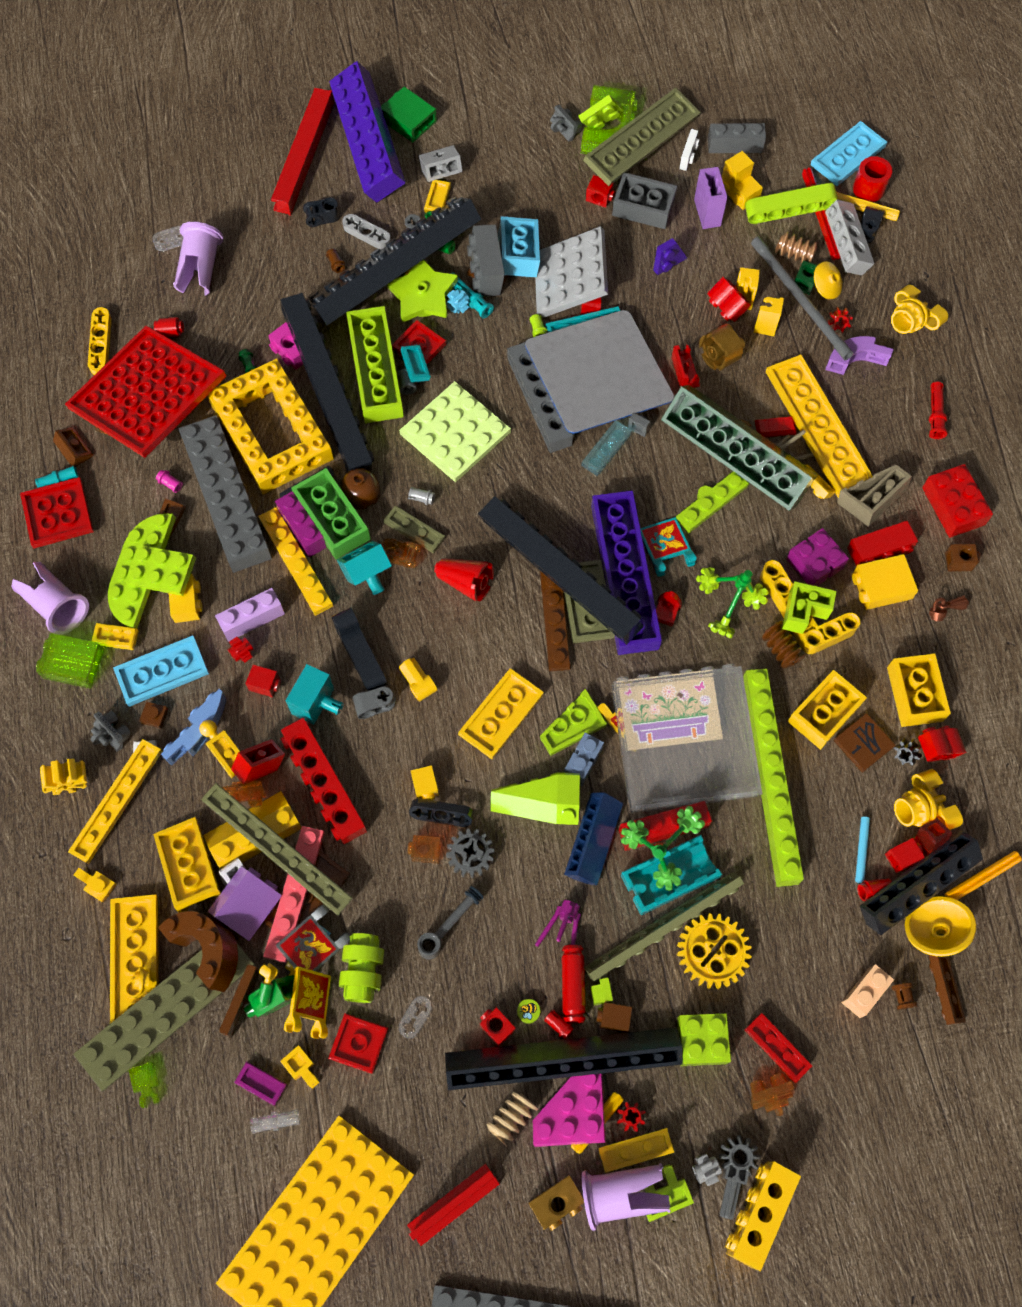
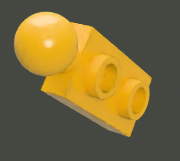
M205 720L200 724V733L205 737H210L211 740L206 743L207 747L232 779L236 775L231 768L240 751L224 730L219 734L216 732L217 725L214 721Z

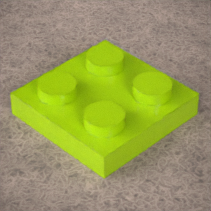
M608 95L580 114L579 118L583 124L595 131L602 129L608 121L618 118L624 110L620 103Z

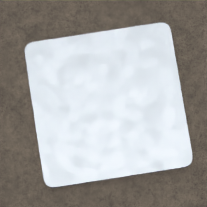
M618 311L528 339L525 343L530 358L569 433H578L631 416L632 413L637 414L673 401L674 395L632 315L628 311Z

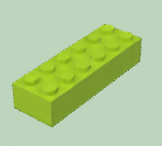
M385 306L346 312L365 423L403 418L402 402Z

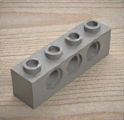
M836 200L825 211L842 264L845 272L863 275L874 265V261L853 203Z

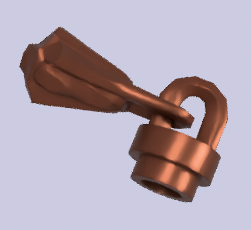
M965 595L947 602L942 597L935 600L933 607L930 608L929 615L934 621H943L947 615L945 608L964 610L967 609L969 601Z

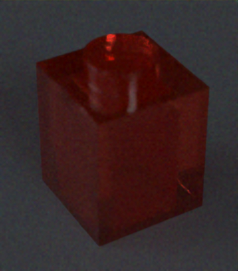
M936 817V819L920 827L914 840L922 846L924 853L928 856L950 839L952 832Z

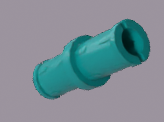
M73 465L60 471L54 470L49 475L36 478L35 482L37 487L40 488L78 478L79 475L76 467Z

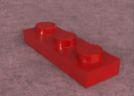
M762 1013L744 1029L794 1083H797L812 1067L805 1057Z

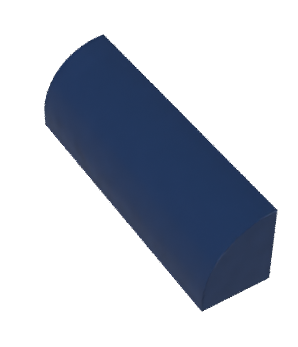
M606 793L590 794L564 873L565 876L590 885L598 884L623 806L622 802Z

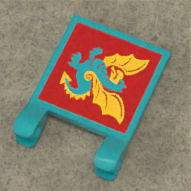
M676 517L640 528L642 541L658 577L665 575L666 567L662 561L676 556L684 555L688 567L695 565L696 556L691 550Z

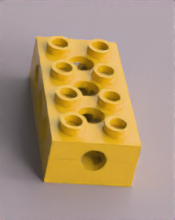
M774 1161L765 1162L764 1165L760 1164L755 1178L758 1179L754 1188L750 1187L745 1201L748 1202L744 1211L740 1210L736 1218L735 1224L738 1225L734 1234L730 1233L725 1247L728 1248L727 1255L758 1271L762 1270L801 1178L800 1175ZM770 1184L774 1189V1193L772 1196H770L768 1193V1187L770 1186ZM760 1208H762L764 1211V1217L762 1218V1220H760L758 1217V1211ZM752 1231L754 1240L749 1244L747 1237L749 1232Z

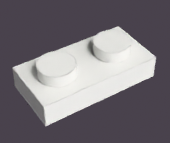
M691 129L681 157V170L687 171L688 165L693 163L695 156L693 150H697L700 139H697V130Z

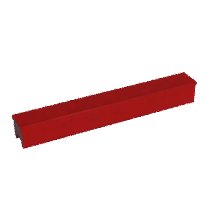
M314 88L271 197V201L276 202L273 208L276 212L285 213L290 216L293 212L334 105L332 90Z

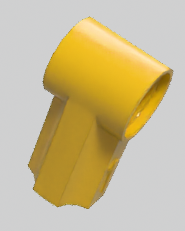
M409 658L399 666L400 671L410 684L412 693L419 702L437 691L433 680L424 673L415 658Z

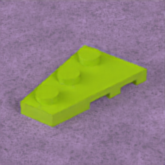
M584 689L580 696L567 707L566 711L540 735V739L550 756L580 741L584 733L592 735L605 728L607 723L587 690Z

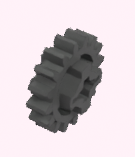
M467 829L465 835L459 831L458 839L453 836L451 838L454 844L447 845V849L451 852L446 853V857L452 858L448 862L449 866L455 865V873L461 870L462 877L470 873L471 878H474L475 872L482 876L483 868L489 870L487 862L493 863L494 858L489 856L494 854V849L489 848L492 845V841H485L487 835L483 834L480 837L479 830L477 829L474 834H471L470 829ZM469 840V842L461 844L463 841ZM478 842L484 847L485 853L479 850ZM473 846L474 854H472L467 861L466 852H469ZM455 854L463 859L462 865L457 861ZM477 862L480 863L479 865H477V866H475V867H471V865H473V864H475V863H477Z

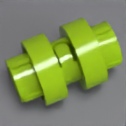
M354 933L350 936L349 945L343 946L342 961L348 963V970L340 972L339 987L344 988L343 997L345 1001L371 1003L374 991L380 990L382 975L375 973V968L378 965H383L384 949L379 948L380 940L376 935Z

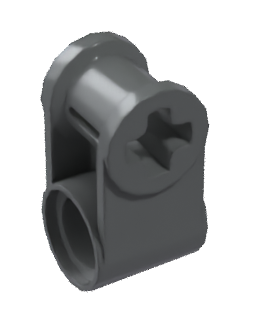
M380 687L353 696L354 706L359 719L370 718L376 714L390 711L396 704L393 693L388 687ZM383 697H387V701L383 702Z

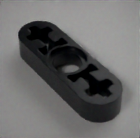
M422 798L414 799L409 810L410 816L414 819L459 827L470 826L474 815L473 810L465 805ZM438 810L444 811V812H446L447 814H446V815H441V814H438L436 811H438Z

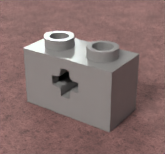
M454 145L419 155L422 173L428 182L462 172L460 155Z

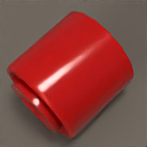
M878 156L865 158L859 166L852 186L855 196L869 202L880 200L884 196L892 175L890 163Z

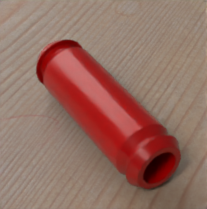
M565 945L562 948V951H564L562 955V1008L565 1014L563 1020L567 1023H583L586 1019L583 1016L586 1012L584 955L582 954L584 949L581 945Z

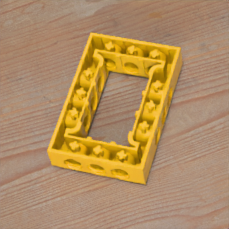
M277 359L214 388L207 395L213 410L262 494L334 460L331 447ZM273 392L275 401L281 405L284 416L290 420L292 429L299 435L301 443L268 459L238 408L246 407L248 403L259 398H265V395Z

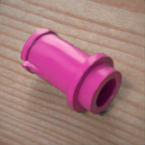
M160 470L156 476V480H158L160 485L164 484L174 493L179 492L183 486V483L170 475L168 470Z

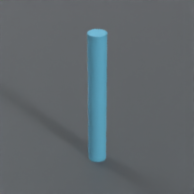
M861 817L855 882L862 883L865 879L869 817Z

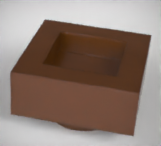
M146 702L139 721L141 724L161 729L169 709L167 706Z

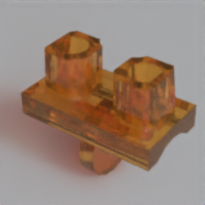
M254 780L247 784L239 781L233 782L231 786L222 787L240 803L241 801H248L249 806L253 808L261 807L262 799L266 798V791L263 788L262 781L255 782Z
M779 1073L770 1077L773 1087L765 1089L762 1080L751 1082L750 1091L753 1110L765 1107L766 1112L774 1110L777 1116L783 1115L782 1107L788 1106L789 1102L787 1099L793 1097L792 1090L794 1086L792 1081L787 1082L784 1075Z

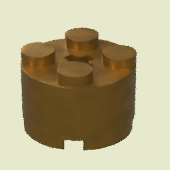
M725 324L702 336L699 341V348H703L704 353L701 355L705 363L711 369H719L720 371L741 359L745 342L742 338L738 337L730 324Z

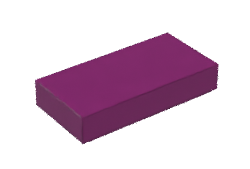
M247 1061L234 1082L273 1106H276L287 1087L286 1083Z

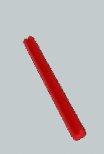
M810 167L803 169L802 176L806 187L816 186L817 182ZM826 210L817 211L815 213L831 259L839 260L840 255L825 214Z

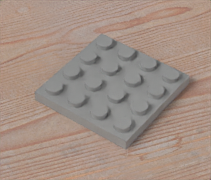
M601 226L540 250V263L537 277H535L536 306L539 316L541 315L544 318L608 295L605 233Z

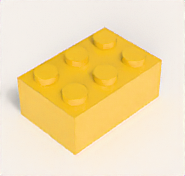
M927 654L895 658L891 661L887 670L901 727L943 722L951 713L936 655Z
M833 670L793 712L788 722L821 750L860 708L867 697Z

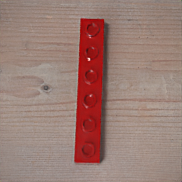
M301 718L281 729L284 737L280 738L286 750L291 749L293 755L290 758L295 767L300 766L303 770L300 776L306 786L310 784L314 791L310 792L316 804L320 802L324 809L320 812L325 821H331L334 828L330 830L336 841L341 839L345 845L366 833L367 830L305 719ZM301 742L307 743L303 749L296 748ZM310 760L317 761L316 765L313 767L306 766L307 762ZM326 778L327 782L324 785H316L318 779ZM330 796L337 797V801L335 803H326L327 799ZM346 814L348 818L345 822H337L339 815Z

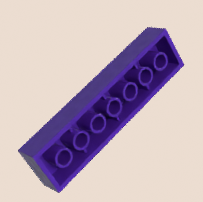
M356 61L329 82L363 191L377 203L406 182L370 72Z
M633 491L593 495L591 509L605 584L612 591L611 595L613 597H620L627 604L626 608L630 611L634 609L642 616L641 621L644 626L627 645L615 636L618 655L659 650L662 640Z

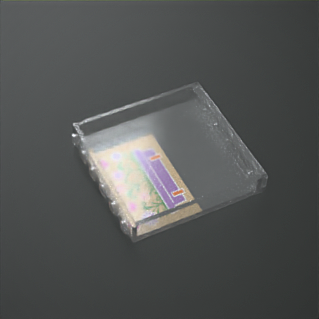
M735 664L723 665L721 669H714L713 666L703 667L701 671L693 672L692 669L681 670L680 674L661 672L659 676L650 677V674H643L637 676L638 679L629 680V677H619L616 681H613L612 693L630 813L687 806L701 801L713 803L762 795L741 666L735 667Z

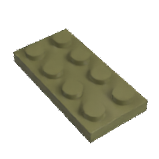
M601 560L579 562L582 566L581 570L585 573L587 571L592 573L600 586L605 584ZM565 593L573 643L612 639L615 637L610 630Z

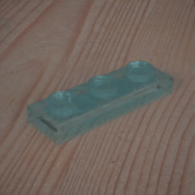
M615 420L582 461L581 466L598 476L629 438L632 430Z

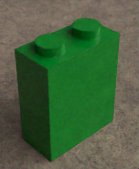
M406 87L397 91L393 97L381 106L386 124L412 143L437 122L436 109Z

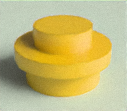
M140 967V971H135L134 986H139V990L149 988L150 969Z

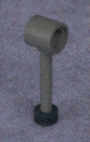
M470 886L467 889L468 891H465L467 897L434 934L425 933L420 936L417 946L421 957L430 960L439 955L441 939L473 903L478 905L479 901L484 898L478 889ZM427 941H432L436 946L432 951H425L423 944Z

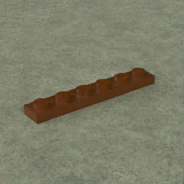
M540 571L549 671L570 670L563 590Z

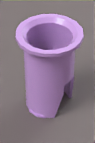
M183 223L180 227L183 241L173 285L176 290L184 293L193 277L194 270H197L199 285L204 287L205 295L210 293L209 288L217 245L223 242V234L215 227L205 223Z
M33 562L38 574L45 582L34 590L31 586L13 579L11 585L13 591L18 593L46 620V626L50 632L55 635L71 632L83 622L88 613L89 602L87 598L81 594L71 592L43 563Z
M659 1163V1165L594 1176L588 1174L586 1170L582 1171L584 1204L591 1230H596L601 1222L671 1212L669 1195L638 1192L663 1180L662 1164Z

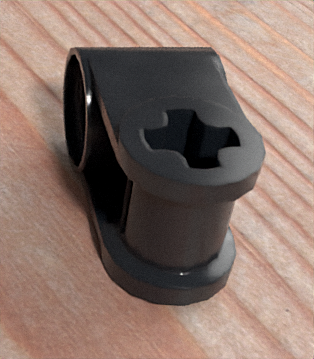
M329 197L322 200L309 201L303 206V211L307 216L306 224L309 227L334 223L340 219L338 203L334 198Z
M868 206L865 207L861 219V227L867 244L873 242L884 211Z

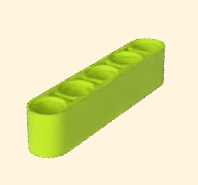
M826 183L753 198L745 203V209L749 223L758 224L827 210L838 200L835 185Z

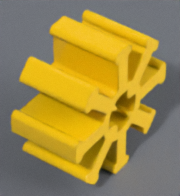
M67 759L65 763L61 764L58 760L51 761V766L42 765L40 767L43 793L52 791L53 795H60L63 790L74 793L76 788L84 789L87 787L84 761L75 763V759Z

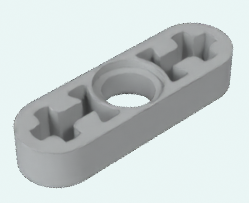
M348 214L342 220L343 228L347 233L378 249L386 247L385 243L390 240V234L387 231L354 214ZM365 229H370L372 231L370 234L367 235L362 233V231Z

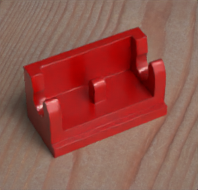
M679 345L673 347L671 359L680 388L685 385H691L694 388L700 387L699 375L696 373L689 345H686V349L680 351Z

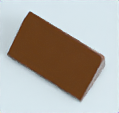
M74 427L55 430L53 441L71 466L74 465L76 467L93 457V453Z

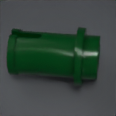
M249 349L241 350L238 359L242 362L245 373L256 369L253 353Z

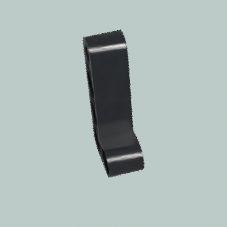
M350 607L331 616L334 627L366 690L371 691L388 685L359 627L352 608Z

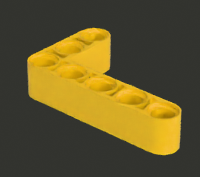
M770 560L765 563L760 578L784 618L789 591L793 584L782 565L775 560ZM767 571H773L775 575H771ZM777 588H783L786 592H781ZM846 613L818 626L813 617L810 616L809 624L803 634L792 633L805 653L815 654L853 636L860 625V618L854 613ZM845 623L851 624L853 628L847 627ZM826 631L833 632L835 636L828 635ZM808 639H813L817 644H811Z

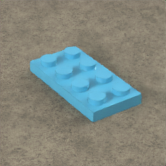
M860 121L812 159L810 165L838 186L859 169L861 162L865 158L875 156L884 149L887 141Z
M194 636L113 667L126 704L129 707L209 674Z

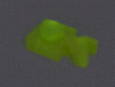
M150 1062L130 1069L129 1075L133 1092L135 1094L141 1092L139 1098L140 1107L147 1108L146 1099L150 1096L154 1104H159V1097L152 1089L159 1086L154 1063Z

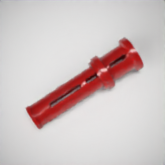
M933 382L930 385L932 412L929 416V423L931 424L929 437L932 439H943L947 436V430L945 429L947 416L944 413V385L941 382Z

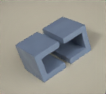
M584 733L576 747L575 753H573L566 765L564 773H580V785L583 786L592 770V766H594L603 750L604 742Z

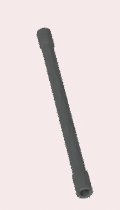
M761 237L754 238L751 242L754 249L765 259L832 343L842 359H850L853 351L829 325L771 253Z

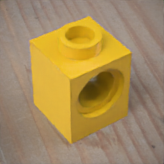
M432 765L411 770L417 798L434 800L436 796H439Z

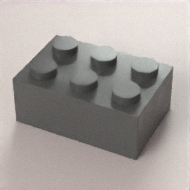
M624 173L614 199L612 216L666 229L675 201L677 186Z
M496 224L473 226L472 234H469L470 245H467V254L472 260L470 261V271L474 273L475 277L473 278V289H477V293H480L482 296L500 295L504 279V269Z

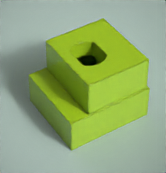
M609 978L599 979V985L591 986L594 1006L604 1004V1002H613Z

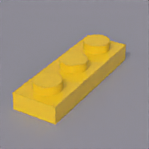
M667 1128L598 1148L605 1173L674 1153Z

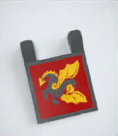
M325 905L319 906L275 945L294 969L302 967L317 971L335 953L350 942V935L347 932L333 941L318 924L317 921L329 911Z

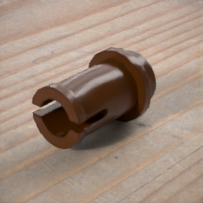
M329 249L326 252V256L331 263L332 271L336 273L343 272L345 270L344 260H341L336 249Z

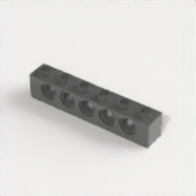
M526 342L507 348L509 364L549 452L552 453L572 446V439L575 435L566 430L525 347Z

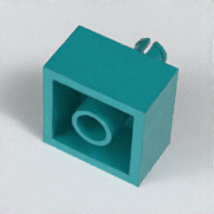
M371 541L337 559L347 581L356 586L366 580L373 595L385 590L377 574L392 565L380 543Z
M306 664L285 700L292 715L300 719L304 718L305 721L313 725L323 708L339 715L341 712L339 709L342 710L344 706L343 702L330 697L334 691L330 675Z

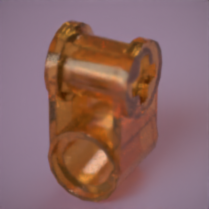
M387 538L382 541L381 546L390 563L406 568H416L417 554L421 551L420 545L393 538ZM387 549H394V550H395V551L392 552V553L386 552Z

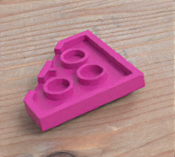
M602 1073L569 1078L533 1119V1145L535 1147L606 1142Z

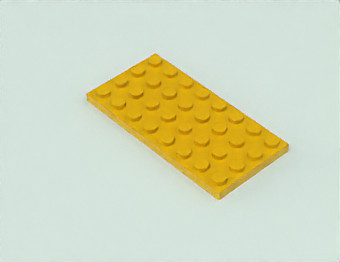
M338 1116L216 1284L243 1307H322L412 1180L414 1174L345 1119Z

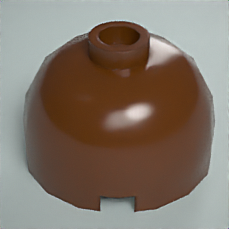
M356 468L350 470L341 480L340 489L354 509L364 510L367 509V506L374 505L378 501L381 490L377 477L371 471Z

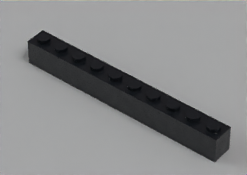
M303 293L280 299L282 313L347 472L356 468L372 470L373 454L371 450L368 451L366 448V437L364 433L359 431L360 423L357 416L352 414L353 406L350 399L345 397V386L337 378L339 377L338 369L330 361L332 360L329 348L326 349L324 346L325 338L323 333L317 329L318 321L316 316L311 315L310 311L312 308L309 299L305 300Z
M494 496L478 513L482 521L627 645L644 627L641 621L642 616L634 609L630 611L626 608L627 604L620 597H613L611 595L612 591L605 584L600 586L592 573L589 571L585 573L581 570L582 566L575 559H568L566 557L568 554L561 547L555 548L552 545L553 541L545 534L541 536L538 533V528L531 522L527 524L522 514L518 511L513 512L510 510L511 506L504 499L500 501Z
M677 1027L445 1053L448 1090L683 1065L682 1044Z

